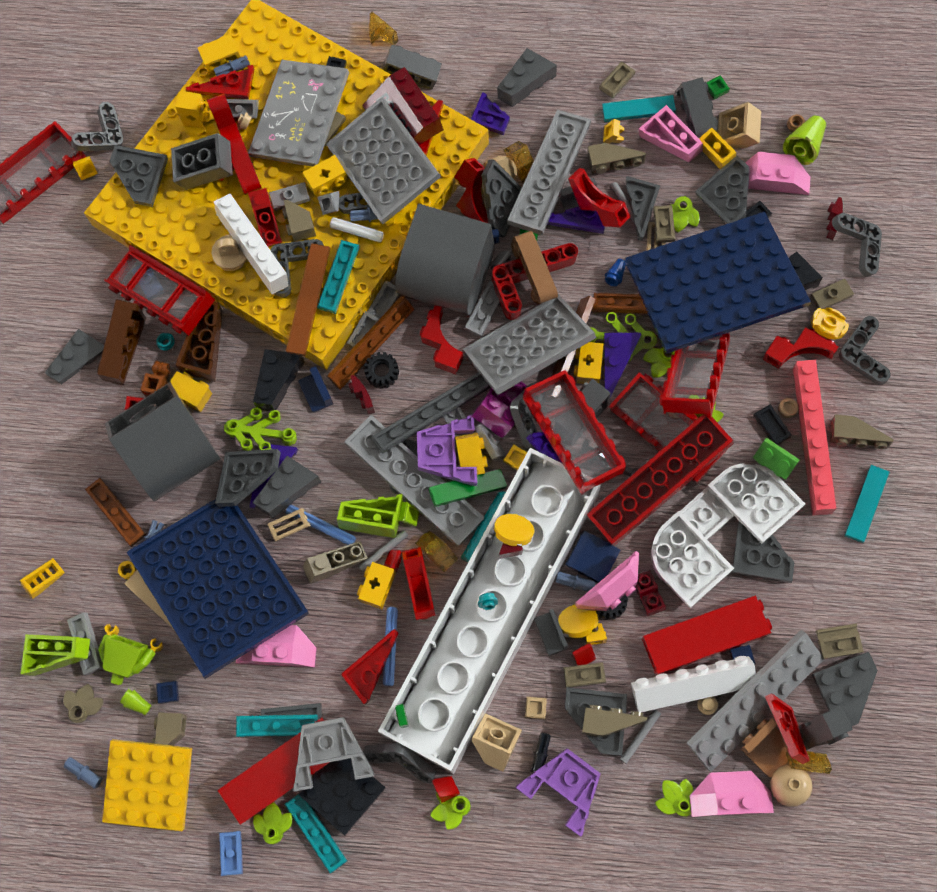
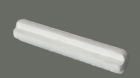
M335 217L330 222V227L377 242L383 240L384 234L382 231Z

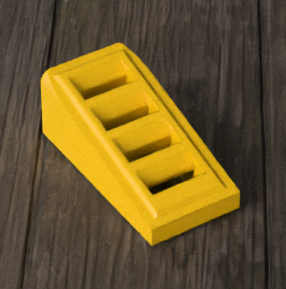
M52 558L22 578L20 582L30 597L34 599L65 574V572ZM50 567L55 570V574H52L49 570ZM46 572L49 578L46 579L43 573ZM38 577L42 580L40 584L36 580ZM32 582H33V584L35 585L34 588H32V587L30 586V584H31Z

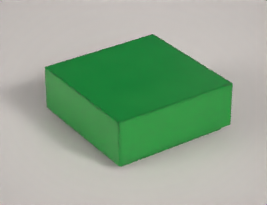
M721 75L706 82L708 92L714 100L730 90Z
M403 704L396 705L395 710L399 726L401 728L409 727L405 706Z

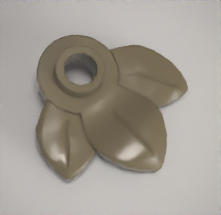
M86 684L77 693L67 690L63 703L68 709L69 719L74 723H82L88 716L99 712L103 705V699L94 698L93 688L90 684ZM81 710L82 714L77 717L76 712Z

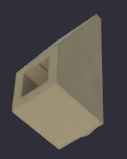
M609 143L591 145L587 149V157L592 174H602L614 169L621 170L629 166L637 167L644 164L646 158L645 152Z
M835 414L831 420L830 442L836 443V445L855 444L856 447L861 448L875 446L876 449H886L893 443L891 437L855 416Z
M361 541L307 558L302 567L309 583L312 584L365 561L368 557Z
M590 705V708H585L582 734L605 737L645 723L647 717H644L641 712L631 711V714L622 713L623 710L610 708V711L602 710V706Z

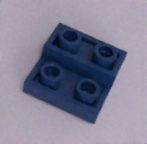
M583 531L565 565L599 583L609 574L621 550L599 537Z

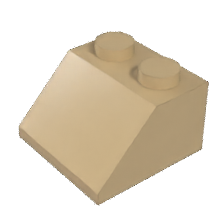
M747 102L719 113L718 134L732 148H748L760 143L761 110Z

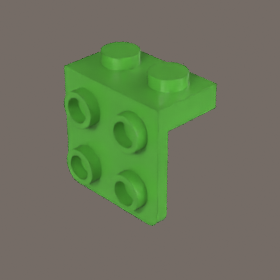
M768 438L763 441L753 456V459L760 465L769 468L776 476L782 477L785 480L800 460Z

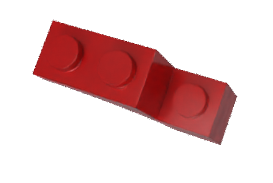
M475 158L465 159L454 176L459 181L460 186L466 188L456 206L464 216L488 223L487 211L484 207L481 193L482 173L485 167Z
M579 168L568 178L580 210L597 211L603 226L620 228L630 218L625 201L613 199L600 191L590 180L585 169Z
M435 305L433 310L430 309L428 312L426 326L423 325L420 330L421 340L423 344L437 349L433 356L436 368L457 375L463 361V352L451 346L444 338L441 331L443 308Z
M805 327L794 345L787 338L777 335L765 353L763 360L780 369L786 361L801 354H819L832 359L839 346L834 341L823 338L815 330Z
M421 547L402 551L416 620H426L436 616Z

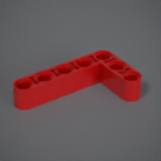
M225 94L208 99V105L220 134L230 141L232 164L244 194L262 189Z
M567 243L541 251L549 272L573 265L578 255L577 246ZM565 253H571L573 256H567ZM520 258L497 265L492 270L491 282L499 298L503 313L509 320L518 318L522 308V303L514 284L528 279ZM549 258H553V259H555L556 261H555V262H551V261H549L548 259H549ZM514 269H519V270H521V272H520V273H516V272H514L513 270H514ZM496 275H503L504 278H497ZM506 290L509 291L511 294L506 295L503 294L502 291ZM509 307H515L517 310L511 311Z

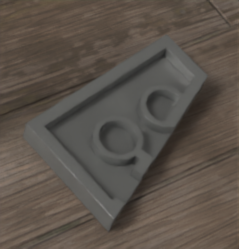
M78 329L45 371V374L62 385L80 372V369L86 364H91L95 361V358L103 353L104 345Z

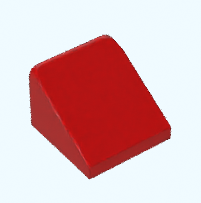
M390 550L384 566L392 568L397 572L402 560V552L400 550Z
M589 643L572 653L577 666L589 664L596 659L593 648Z
M452 776L432 780L441 803L460 795Z

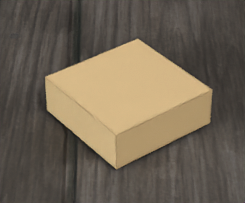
M527 697L525 718L545 719L547 698Z

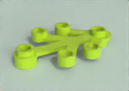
M609 312L606 315V321L612 324L619 333H629L617 319L616 313ZM631 313L625 316V323L631 325L636 332H641V337L628 363L642 349H652L657 343L656 335L652 331H645L636 321V316ZM611 314L614 315L615 320L609 321L608 316ZM632 316L634 321L629 323L627 317ZM590 327L596 336L590 342L594 343L596 340H604V333L606 332H598L595 328ZM646 336L651 338L650 343L644 342Z
M255 407L248 416L240 420L231 419L224 425L225 433L230 437H236L243 451H251L253 448L252 441L245 438L243 433L250 434L260 450L271 449V444L264 441L261 436L282 439L283 444L288 446L295 444L297 441L296 432L293 429L287 428L284 431L265 428L281 420L280 412L277 410H272L269 413V417L255 425L246 426L254 420H260L263 416L262 410Z

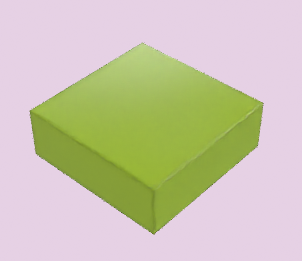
M402 502L398 521L410 526H417L419 511L411 503Z

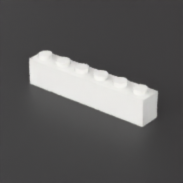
M228 194L214 201L216 215L232 238L237 241L239 248L270 293L274 294L288 287L287 273L232 195Z
M738 656L734 660H720L715 664L698 665L696 668L689 670L680 669L675 673L658 674L656 677L649 679L640 678L635 682H631L638 712H645L739 691L756 674L755 665L749 656Z

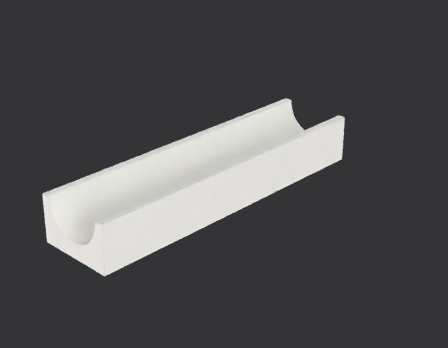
M532 448L528 450L381 724L378 732L383 737L400 743L444 768L446 771L452 774L455 773L476 729L490 706L588 517L586 514L591 511L599 495L600 485L581 495L562 463ZM581 473V474L583 475L584 479L586 480V482L589 481V480H591V479H593V478H591V477H589V476H587V475ZM505 514H517L525 517L534 526V535L531 542L522 546V555L499 559L503 542L495 536L496 533L493 529L497 518ZM484 593H493L498 599V604L492 610H483L478 607L479 596ZM403 704L405 706L409 727L401 728L399 726L395 710L396 705Z

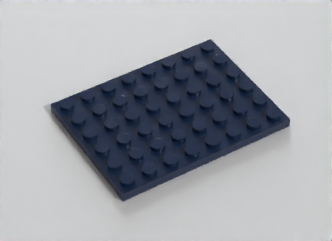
M765 212L625 258V264L666 354L810 306L811 303Z
M216 499L127 551L131 561L204 679L309 614L238 505L218 507L215 504Z

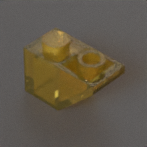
M517 141L503 150L506 157L514 161L517 167V175L524 184L534 160L527 145Z
M431 531L423 534L415 543L418 547H421L422 552L443 572L458 560L448 545Z

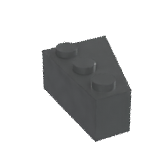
M391 45L384 60L382 70L392 75L405 67L418 87L433 89L442 63L437 62L433 58L421 56L417 52L405 50L401 46Z
M526 48L497 87L498 99L511 107L515 106L528 97L533 90L542 87L543 83L550 78H555L557 65Z
M703 77L683 82L675 90L676 96H681L683 103L680 106L686 112L688 128L698 138L711 128L717 131L718 127L717 118L712 113V100L707 95L708 85L704 82Z
M286 456L253 503L259 510L274 518L291 505L293 501L305 495L315 485L320 484L321 480L318 475L289 456Z
M842 706L798 726L806 750L824 742H828L829 745L848 737L847 732L853 730Z

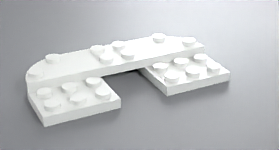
M742 463L731 466L709 483L700 494L683 509L674 514L658 530L651 548V561L655 573L690 609L734 569L708 541L710 537L735 516L763 544L804 507L805 503L770 469L758 464Z

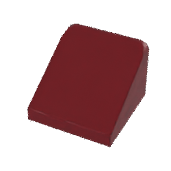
M503 543L499 559L522 555L523 547L520 545L510 546Z

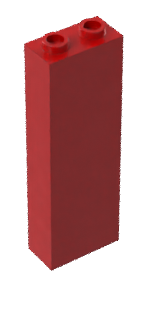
M755 595L644 635L642 641L656 676L769 636L772 625L770 620L765 618L763 614L764 606L762 601L758 600Z
M321 717V718L318 719L316 722L325 721V720ZM301 732L217 790L240 825L294 788ZM328 763L310 766L311 775Z

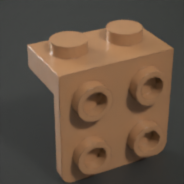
M773 718L768 721L764 719L756 727L758 731L754 735L750 733L742 741L744 746L741 748L745 755L769 778L773 776L778 768L784 766L791 759L785 740L780 730L776 727L777 723Z

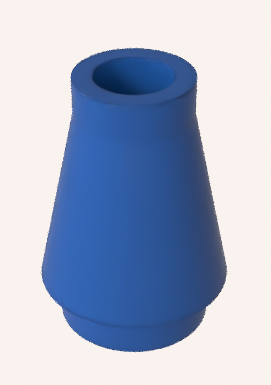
M617 259L605 273L604 280L608 285L616 287L618 284H621L626 267L625 260Z

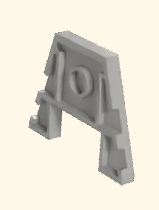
M344 717L302 725L294 792L313 788L310 770L312 765L351 758L355 780L374 776L372 767Z

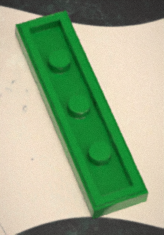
M501 469L477 475V486L451 481L429 487L428 490L434 506L437 507L505 489L507 484Z

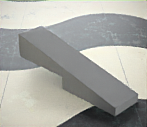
M388 281L384 282L368 312L365 311L347 344L354 347L399 299L401 295L396 293L395 285Z

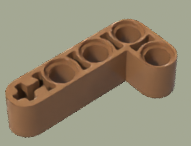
M529 231L513 237L511 242L515 258H520L538 303L541 304L557 298V289L533 232Z

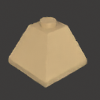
M485 713L472 737V742L485 764L504 772L522 730Z

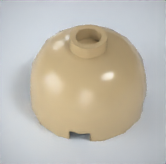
M784 765L778 768L769 782L770 791L778 803L787 807H797L805 803L813 789L809 774L803 768L796 765Z

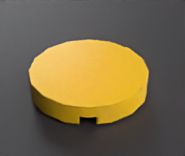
M828 307L815 310L810 320L815 332L827 339L836 340L842 338L849 327L843 314Z
M517 514L500 516L497 518L493 528L496 533L495 536L501 542L510 546H517V544L527 545L531 542L534 535L532 523L525 517Z
M574 604L561 612L558 622L563 634L565 633L571 638H582L591 634L592 630L598 626V615L595 610L577 609Z

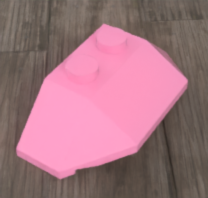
M757 152L745 162L750 168L748 189L809 195L810 176L795 155Z
M635 551L575 603L577 609L607 611L611 608L613 610L621 603L620 599L624 595L630 596L636 590L639 553Z
M291 625L236 659V664L315 668L316 647L297 625Z
M752 771L709 773L689 796L691 817L774 813L772 792Z

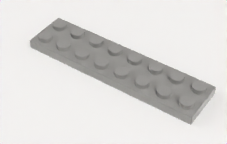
M561 110L556 111L509 215L508 225L543 235L591 125V119Z
M370 415L344 443L399 494H403V498L411 503L414 508L459 547L484 520V517L466 500L435 507L428 489L429 487L446 482L437 475L419 471L417 456L402 442L382 454L373 442L372 436L385 429V427Z
M800 630L687 742V745L707 770L712 772L771 713L765 696L772 693L783 701L824 660L806 632Z

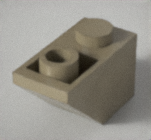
M284 200L285 208H282L284 218L289 221V224L286 225L288 235H292L294 241L316 236L310 212L289 200Z
M158 712V717L154 720L156 736L153 738L152 743L174 746L185 736L187 716L182 713Z

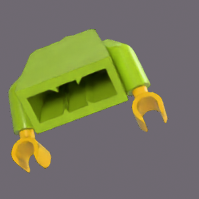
M107 624L105 626L107 634L103 636L98 651L103 663V669L113 673L111 683L122 685L124 677L129 678L134 674H139L149 665L156 655L155 651L159 652L163 649V643L161 642L158 647H154L153 645L157 641L154 638L150 642L151 648L149 649L146 644L119 636V628L116 625L113 631L110 632L111 625Z

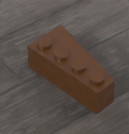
M118 299L115 301L101 361L97 367V374L103 381L120 385L125 383L147 319L135 303Z
M213 302L190 335H186L175 364L180 373L186 372L191 376L216 382L223 312L218 302Z

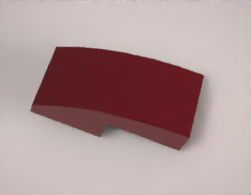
M838 197L835 203L831 202L827 210L830 213L827 220L830 222L826 228L829 231L826 238L832 241L837 233V230L832 225V220L838 214L843 213L841 197Z
M351 375L352 382L348 383L351 394L354 393L356 399L360 398L362 409H366L368 414L375 413L366 388L355 375Z
M648 570L638 574L635 588L647 617L666 610L651 571Z

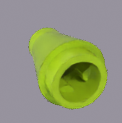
M130 689L125 692L120 701L124 708L142 713L143 715H146L152 706L135 690L132 691Z

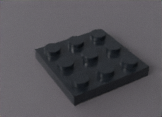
M348 758L330 762L322 767L312 779L313 788L302 790L298 795L342 835L346 836L386 787L373 776L355 780L352 760Z

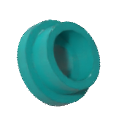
M161 333L156 339V345L162 351L172 349L175 344V339L170 333ZM165 340H169L166 345L163 344Z
M484 593L479 596L478 607L483 610H492L498 604V599L493 593Z

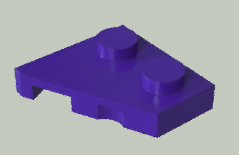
M482 92L471 120L484 126L489 131L504 135L510 117L504 111H501L495 102L490 101L486 93Z

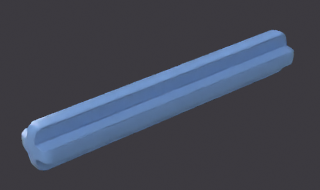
M289 505L285 513L288 515L299 510V508ZM304 512L311 527L347 545L355 543L356 537ZM298 514L292 518L298 519L300 518V515Z
M396 607L387 608L385 636L393 629L397 630L398 609ZM396 641L383 669L384 686L394 685Z

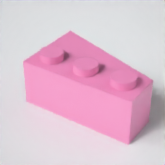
M667 105L639 128L640 138L687 162L692 161L703 151V143Z

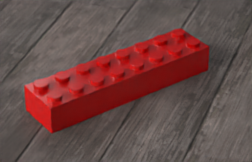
M705 414L701 415L586 515L609 542L615 546L734 444V440L713 417L710 418Z

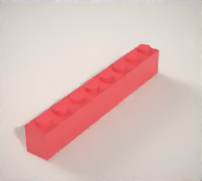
M816 360L796 361L793 367L812 516L828 515L836 510V501Z

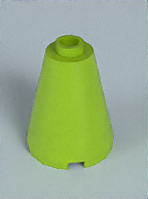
M811 116L785 139L783 143L784 153L786 155H795L801 165L812 164L819 154L826 128L825 120L820 116Z

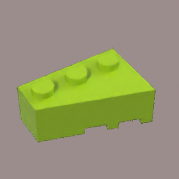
M403 494L396 495V497L384 498L383 496L372 500L359 499L341 502L337 516L339 529L396 538Z
M26 634L21 675L36 676L88 659L90 639Z

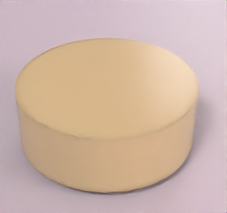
M791 398L783 399L778 406V412L784 418H792L798 411L797 402Z

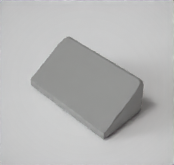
M227 99L234 118H239L241 114L245 115L246 112L252 118L258 117L259 100Z

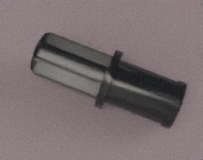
M540 733L536 751H533L534 759L530 772L534 773L546 762V758L549 757L547 751L551 738L550 734Z

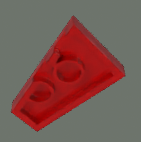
M772 693L765 696L788 747L787 750L790 757L801 764L810 761L793 708Z

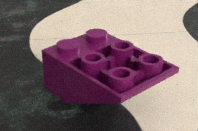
M519 382L499 395L491 388L472 417L503 439L515 424L510 411L511 402L527 385Z

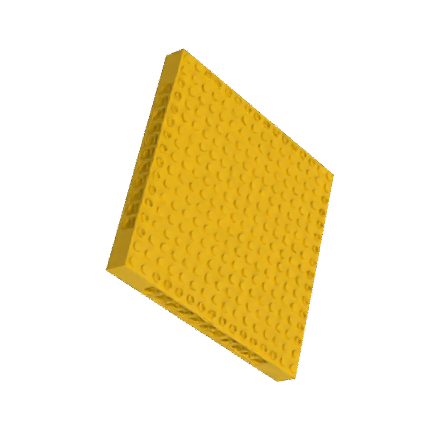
M251 0L223 35L231 34L240 57L246 55L250 65H253L255 69L249 100H259L258 117L251 118L246 130H240V125L237 124L239 118H234L247 152H249L281 60L325 66L329 56L347 61L346 68L349 71V75L336 110L344 115L346 120L333 138L365 111L362 105L391 75L260 0ZM202 62L180 91L186 92V87L199 82V84L210 81L209 78L216 76L215 72L208 74ZM245 67V68H243V69H240V70H238V71H236V72H239V71L248 69V67ZM178 92L134 148L164 154L168 157L153 207L135 204L118 174L115 173L84 214L91 225L128 248L130 244L206 290L221 306L287 346L307 260L289 262L292 289L290 295L284 298L277 296L276 293H270L249 261L245 262L243 267L235 271H225L215 264L212 257V247L219 238L228 235L229 232L216 215L214 201L231 194L259 235L260 232L249 195L244 194L235 169L232 171L233 175L226 177L223 181L216 180L188 190L173 182L171 148L216 133L220 134L207 102L208 99L216 96L202 95L204 102H206L207 110L210 112L209 122H206L203 129L183 125L175 108L179 95ZM423 93L431 106L437 102L436 99ZM443 105L439 117L444 130L433 136L427 153L428 159L441 177L384 224L379 219L371 220V222L368 220L351 221L350 214H343L339 209L338 211L323 215L318 197L315 198L303 175V171L312 166L250 157L262 189L267 188L268 193L305 182L310 201L298 204V206L310 212L316 236L298 241L318 239L323 242L324 246L331 248L319 300L341 240L358 244L360 247L336 314L316 309L306 356L304 357L325 370L329 368L347 343L365 311L368 312L384 282H390L397 273L401 252L418 204L442 210L460 185L454 176L463 161L471 158L478 160L489 144L487 128L446 105ZM328 146L323 148L319 163L334 156ZM346 173L348 181L340 187L329 190L327 194L339 191L340 198L344 195L360 192ZM364 198L360 200L361 205L368 204ZM345 202L344 206L347 208L349 203ZM282 209L274 210L282 243L297 242L294 241L292 235H288L286 225L289 224V221L284 218ZM335 217L382 231L384 234L383 240L377 242L330 227L331 219ZM297 247L293 250V254L300 255L303 249ZM278 251V253L276 254L278 257V261H282L281 251Z

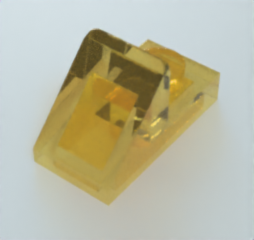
M372 11L369 22L371 44L381 36L385 42L395 45L398 42L397 32Z

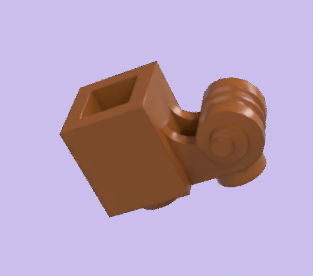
M155 361L151 367L153 374L145 373L140 389L145 397L168 384L167 378L171 372L169 363Z

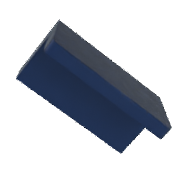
M316 366L309 369L310 375L298 380L313 413L333 405Z

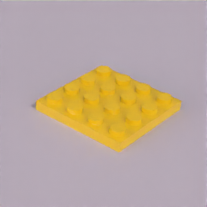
M116 739L110 740L102 822L183 831L185 828L192 748Z

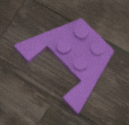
M472 415L462 420H453L446 425H437L417 432V462L419 471L477 486V467H456L455 434L474 433V418Z
M566 748L517 784L515 788L529 799H532L543 782L576 806L575 811L565 826L581 837L601 773Z

